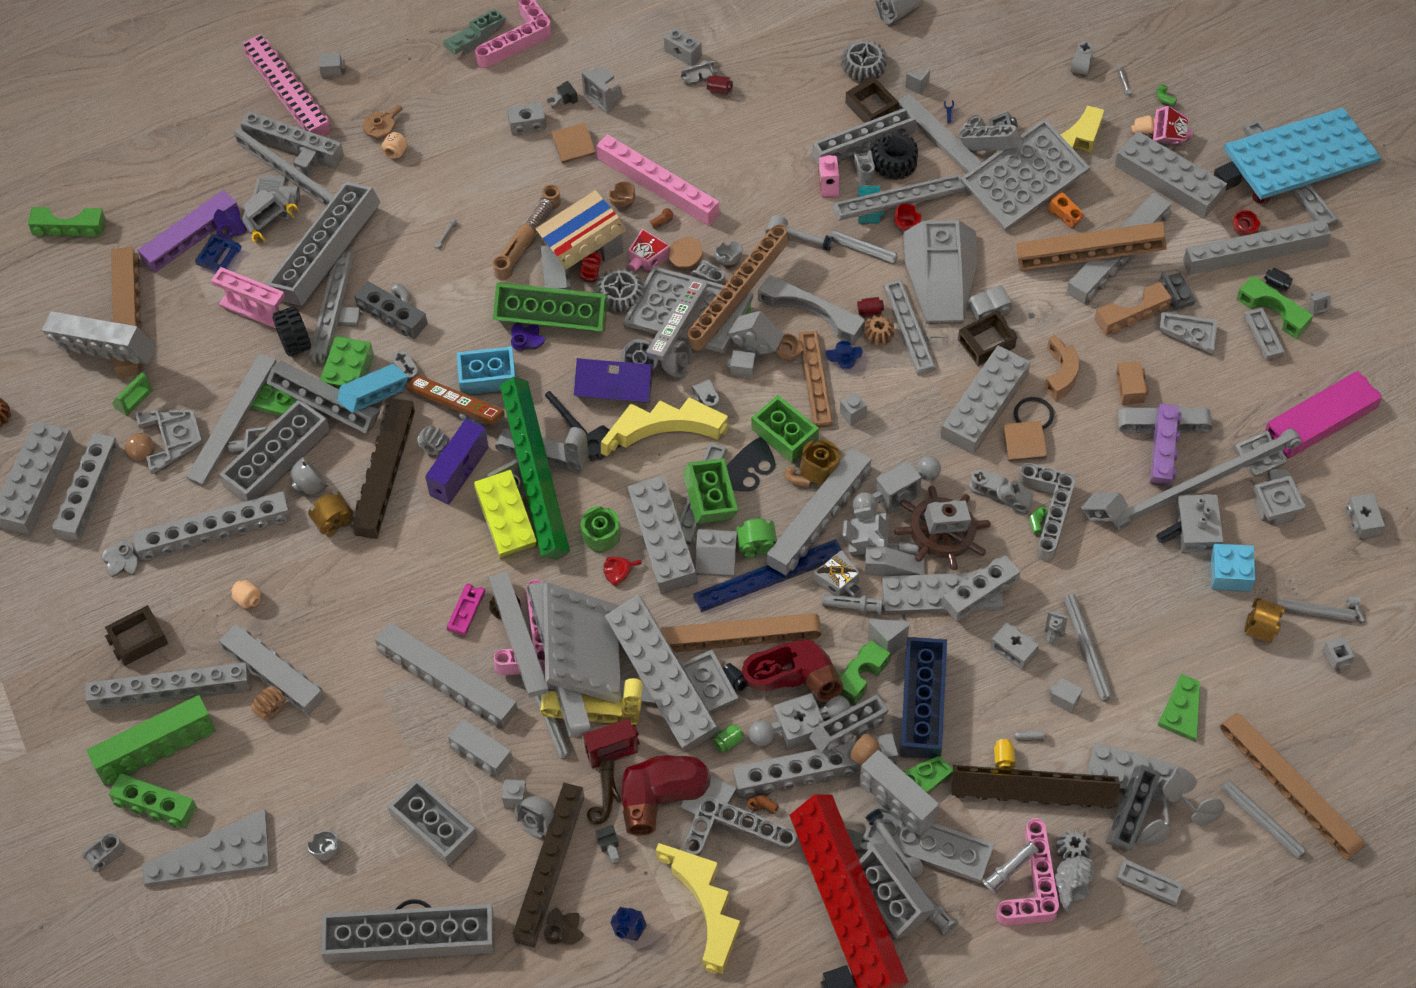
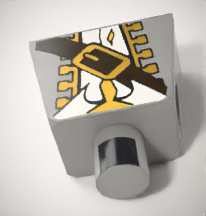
M842 550L814 572V582L833 595L843 596L848 592L852 597L856 598L862 591L857 585L859 582V572Z

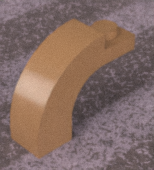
M1054 335L1049 338L1047 349L1058 361L1061 369L1046 378L1045 389L1057 401L1066 396L1074 387L1079 369V358L1073 345L1066 348L1063 341Z

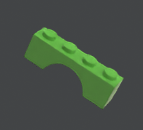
M31 207L28 226L32 235L94 237L103 236L106 218L102 208H84L80 214L73 218L60 219L51 213L49 207Z
M1252 275L1239 289L1238 301L1250 309L1257 307L1274 309L1282 317V330L1295 339H1298L1310 326L1313 315L1308 310L1301 308L1293 300L1286 298L1276 289L1265 284L1261 279H1257Z

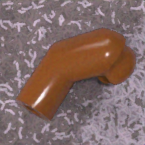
M665 208L661 215L650 221L652 227L655 229L672 220L673 212L671 209Z
M764 795L752 797L747 803L751 810L766 808L773 814L779 808L778 804Z

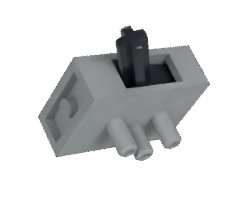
M1184 494L1178 496L1176 502L1178 522L1156 535L1158 542L1162 544L1179 535L1181 552H1212L1214 544H1223L1217 495Z

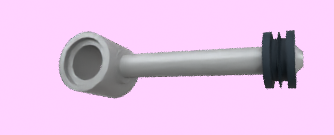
M773 215L765 231L767 234L773 226L781 224L786 227L787 235L823 245L822 249L826 248L830 251L834 244V237L830 238V236L826 235L825 238L787 227V219L780 215Z
M880 809L871 811L865 817L866 820H868L870 825L875 824L886 843L889 844L913 878L919 877L923 872L921 860L917 857H906L881 820L884 815L881 814Z

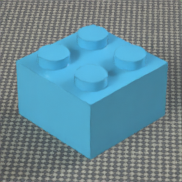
M1214 544L1211 552L1212 589L1252 591L1255 582L1254 546Z

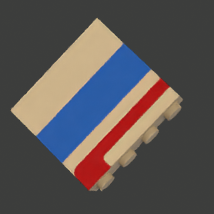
M596 190L535 228L544 244L549 246L565 270L626 231L620 218Z

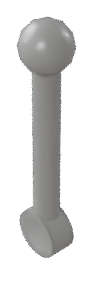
M1118 66L1117 71L1120 73L1123 81L1125 95L1130 96L1132 90L1128 88L1123 74V67Z
M455 219L450 220V225L440 240L434 243L436 249L442 247L441 243L451 228L457 224Z

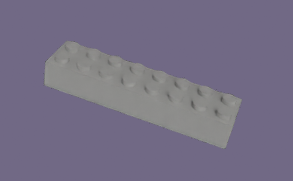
M349 182L343 184L266 284L284 292L285 297L282 301L301 306L306 302L381 203L374 189Z
M636 595L606 614L605 617L682 749L688 753L721 732V729L645 601L639 595Z
M492 904L322 914L321 955L325 963L494 953V911Z

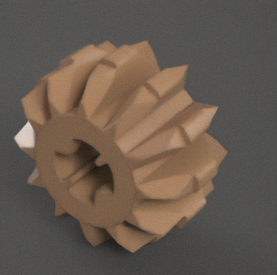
M874 315L872 319L868 318L864 325V337L868 339L869 344L875 342L876 346L879 343L885 346L886 342H891L892 337L895 335L894 324L890 322L889 317L884 319L882 315L880 318Z
M269 686L258 694L253 700L254 702L251 704V707L258 718L267 721L283 708L286 702L285 696L279 689Z

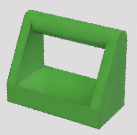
M141 372L112 402L113 407L128 416L152 392L147 376Z

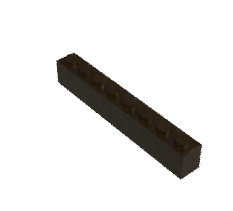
M391 398L390 404L386 405V417L381 422L380 436H377L375 442L376 450L372 452L371 466L366 470V483L362 484V496L356 503L357 512L351 520V528H353L355 536L378 539L414 418L415 408L413 401Z
M953 765L951 795H955L957 798L976 797L980 800L996 798L999 801H1008L1011 799L1021 803L1038 801L1040 804H1050L1052 802L1063 806L1079 804L1082 807H1091L1094 805L1104 809H1111L1112 807H1118L1120 782L1118 776Z
M563 782L554 809V816L549 824L513 931L515 943L534 948L536 946L585 798L583 787Z

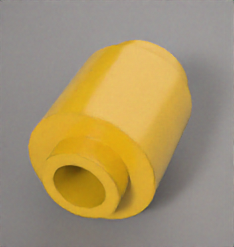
M1000 739L996 741L994 746L996 768L1012 769L1015 766V751L1011 740Z

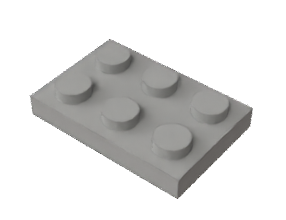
M713 650L681 663L710 713L738 702V696Z

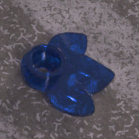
M842 340L836 344V349L826 350L825 354L829 361L837 362L840 368L851 369L856 359L862 356L863 351L861 347H852L850 342Z

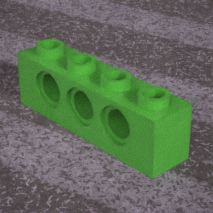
M121 773L109 793L116 807L122 809L124 807L130 808L132 812L138 815L144 813L155 821H166L175 828H179V826L187 828L197 809L192 798ZM138 794L135 798H130L132 795ZM156 800L154 804L148 805L149 802ZM174 807L173 810L167 811L168 808Z

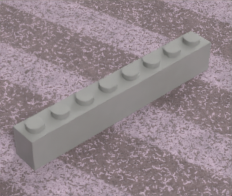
M1153 192L1120 228L1167 220L1171 215L1170 208L1172 203ZM1130 255L1088 261L1068 282L1067 294L1085 305L1089 299L1092 300L1096 296L1099 288H1104L1111 276L1114 277L1119 267L1127 263Z
M1325 219L1187 247L1183 262L1189 275L1327 247L1331 232Z
M853 448L848 452L836 470L831 473L767 553L768 566L784 575H787L790 570L793 571L796 568L798 560L801 556L804 557L807 554L809 546L818 540L820 532L827 529L833 516L836 517L843 503L849 501L851 493L854 490H858L864 477L869 476L872 471L870 457Z
M391 622L387 624L375 639L377 650L382 655H389L395 663L400 666H406L412 674L422 676L429 685H436L447 696L452 695L459 704L469 706L478 716H485L492 725H499L504 729L518 711L516 701Z

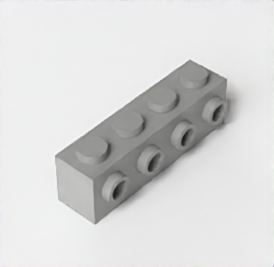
M878 694L819 724L809 738L820 753L827 750L831 752L840 743L844 742L846 744L855 735L859 734L861 736L870 727L876 728L881 725L889 709Z

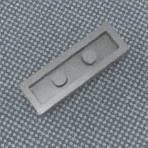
M1263 308L1245 312L1244 318L1265 360L1283 356L1284 350Z
M1125 859L1116 878L1119 882L1173 905H1176L1184 884Z

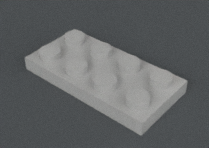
M1095 742L1087 774L1118 776L1120 782L1119 791L1125 793L1134 767L1145 765L1161 773L1151 800L1163 803L1161 799L1163 793L1159 788V783L1164 778L1171 777L1175 764Z

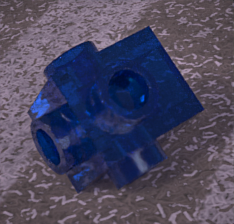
M619 907L610 922L615 936L638 941L647 926L642 911Z

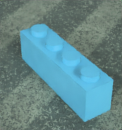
M391 364L343 384L339 389L337 401L352 413L405 391L409 376L394 364Z

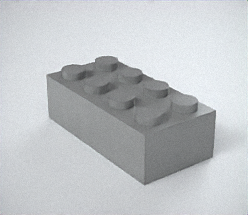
M877 750L861 765L860 785L862 789L867 793L873 794L876 801L881 806H886L895 819L903 821L911 833H916L921 837L937 821L939 803L882 752Z
M418 778L388 805L390 815L448 867L477 839L475 828Z
M888 843L873 845L860 858V864L884 923L896 939L910 936L936 910Z

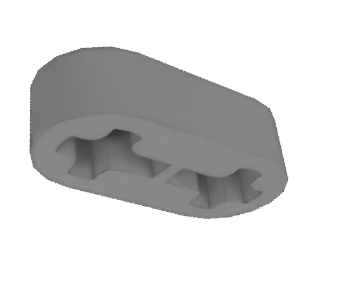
M397 351L393 354V364L409 376L407 382H410L418 374L416 365L405 351ZM401 358L402 360H404L405 363L402 364V362L398 359ZM409 369V371L413 374L410 375L406 372V370Z

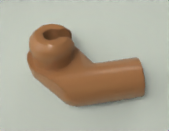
M786 468L784 477L793 485L809 487L810 481L805 477L795 475V468Z

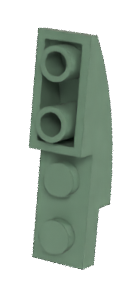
M493 9L470 21L469 27L444 40L443 46L454 55L461 51L469 53L490 38L506 21V17L496 9Z

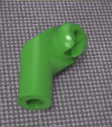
M1160 84L1156 90L1159 101L1174 107L1177 99L1168 96L1166 92L1168 87Z
M1045 507L1037 508L1029 518L1033 534L1035 535L1041 534L1043 531L1040 523L1048 514V510Z

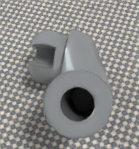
M399 283L392 286L391 292L394 295H399L401 300L409 304V291Z

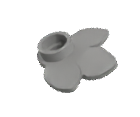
M126 540L120 541L115 547L106 549L101 560L108 562L107 570L110 576H115L123 569L130 574H134L138 565V559L133 554L134 546ZM126 547V551L122 553L121 549Z

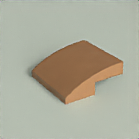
M585 123L551 132L561 163L595 154V149Z
M1041 421L1003 424L1008 461L1047 456Z

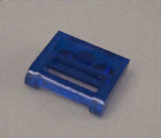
M212 234L196 258V265L217 273L220 267L225 269L228 267L242 246L235 241ZM226 248H230L221 264H217Z

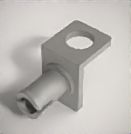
M268 428L246 429L244 440L229 441V444H231L228 445L230 453L244 451L260 436L256 434L257 432H264Z

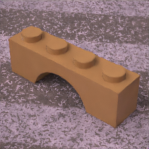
M1158 282L1144 288L1142 302L1135 307L1125 308L1112 302L1096 309L1095 321L1106 336L1111 333L1115 334L1127 326L1131 327L1141 320H1147L1157 313L1167 311L1170 308L1172 297L1162 283Z

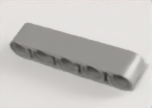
M1157 408L1120 409L1117 412L1119 431L1123 433H1154ZM1179 408L1178 412H1181L1182 416L1180 424H1177V430L1180 433H1204L1212 429L1211 412L1208 408Z

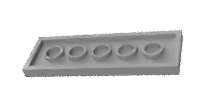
M975 573L882 576L884 613L889 615L947 612L942 606L943 594L948 589L957 587L965 578H971ZM1002 592L974 611L1003 610Z
M875 804L874 810L880 809L881 814L884 815L881 820L906 857H917L923 864L978 883L982 882L994 843L935 823L919 837L916 833H911L903 821L895 819L886 806ZM868 823L862 842L886 843L875 824L870 825Z

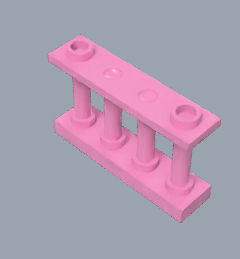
M220 267L211 280L212 285L225 291V296L220 301L219 306L276 328L273 322V313L280 311L278 306L285 297L284 292Z

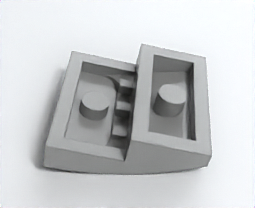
M1267 430L1235 444L1233 448L1237 455L1241 456L1273 439ZM1279 451L1246 468L1255 477L1288 461L1283 451Z
M711 776L710 786L704 795L696 800H684L680 807L696 815L701 801L706 797H712L730 804L737 788ZM706 803L703 809L711 813L715 810V806L712 803Z

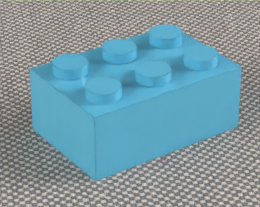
M512 346L457 352L460 392L464 394L501 391L500 384L512 377H516Z

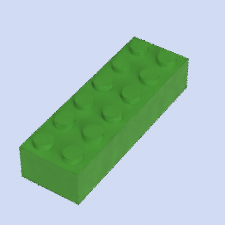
M499 282L496 283L493 320L604 331L608 294Z
M198 695L90 747L86 751L104 786L114 784L120 773L132 775L145 766L153 765L163 757L173 755L175 751L181 748L189 747L202 738L210 737L212 733L216 732V729Z

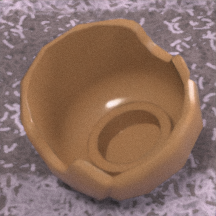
M625 181L616 183L614 190H609L610 203L618 208H626L635 201L634 185L631 182Z
M785 333L775 352L781 359L787 361L794 360L803 351L802 341L793 334Z
M137 433L127 439L125 451L129 458L135 461H145L147 459L146 456L152 455L154 444L152 439L146 434Z
M864 734L854 745L851 751V760L862 765L877 750L880 751V743L874 737Z

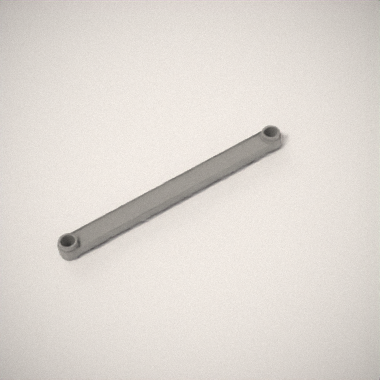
M1293 428L1288 429L1275 440L1124 510L1115 522L1112 521V523L1118 530H1122L1129 526L1131 521L1176 501L1180 495L1193 493L1286 448L1289 450L1296 448L1301 444V438Z

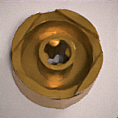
M827 440L808 442L802 451L800 474L809 481L822 486L839 465L840 454L838 447Z
M337 492V495H333V493L324 495L313 504L315 506L312 511L309 509L308 511L309 517L320 533L325 534L327 537L333 536L337 532L336 529L341 526H349L353 516L352 509L340 492Z
M1256 597L1251 606L1255 609H1252L1251 613H1248L1244 635L1272 643L1274 636L1279 633L1281 624L1278 621L1283 616L1285 607Z

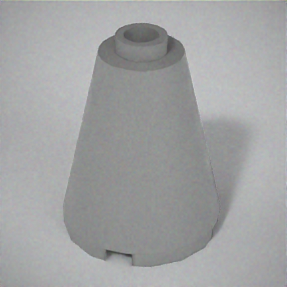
M923 0L875 1V6L881 20L884 19L886 24H891L921 6Z

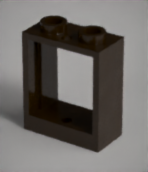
M874 76L846 92V105L864 123L899 110V102ZM876 93L885 102L886 106L871 113L860 101Z
M997 311L959 329L958 341L977 366L986 363L998 345L1009 351L1016 346L1017 335L1015 331L1008 327L1005 318L1000 316ZM994 327L1004 341L983 351L974 339V336Z
M148 605L105 627L108 633L105 637L109 645L114 644L116 649L113 652L118 661L122 659L125 666L168 644ZM147 620L154 635L123 651L116 635Z

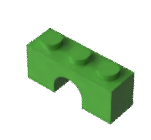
M870 641L867 646L863 645L858 652V657L849 662L844 674L839 675L843 683V690L840 696L845 697L849 702L856 705L867 691V681L859 675L869 671L879 676L890 662V652L873 641Z

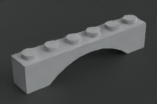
M768 275L758 289V301L773 308L795 307L813 312L831 326L838 339L853 346L863 333L865 319L861 316L854 315L842 307H837L825 299L822 300L810 292H805L793 284L786 283L779 277Z

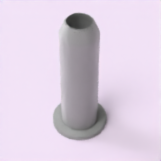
M1042 729V731L1016 732L1015 739H1043L1044 741V731Z

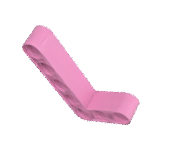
M518 0L519 12L526 21L525 24L485 42L475 49L478 66L482 68L489 67L551 36L550 20L535 0Z
M531 580L527 585L540 583L542 581ZM527 591L531 641L543 672L545 671V660L540 659H545V652L542 643H538L541 641ZM512 649L498 650L494 654V670L497 674H521Z
M1038 818L1028 821L1025 831L1026 844L1030 840L1037 848L1043 850L1041 853H1035L1029 859L1035 898L1002 901L998 905L996 919L1003 926L1051 922L1058 913L1059 902L1044 822ZM1031 829H1037L1040 833H1033ZM1043 867L1046 869V872H1039L1037 868ZM1047 887L1050 891L1043 892L1040 888ZM1044 907H1051L1053 911L1047 912L1044 910ZM1028 908L1032 913L1026 914L1022 910ZM1007 910L1011 915L1005 916L1001 912Z

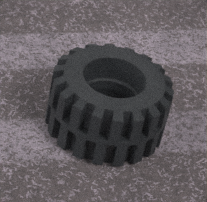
M890 132L905 138L909 143L908 150L904 155L900 154V157H892L890 155H894V153L882 148L881 140L883 137H879L878 142L874 144V167L876 172H880L879 175L882 177L886 176L887 179L893 178V180H897V178L904 179L905 176L909 177L911 172L913 173L915 167H917V143L914 142L912 137L909 138L908 134L903 135L901 134L902 132Z
M295 306L273 313L274 325L282 346L289 357L311 349V342L306 327Z

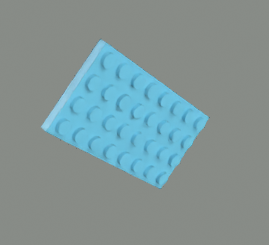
M1344 108L1225 143L1223 148L1260 200L1378 163L1381 159V156Z

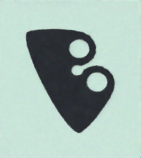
M761 437L750 442L726 465L732 489L734 491L749 492L758 487L759 477L754 473H750L748 471L749 467H753L761 475L770 474L775 469L773 454L766 441ZM761 461H768L771 466L769 470L762 471L758 465ZM744 478H754L755 484L752 487L745 486L743 484Z

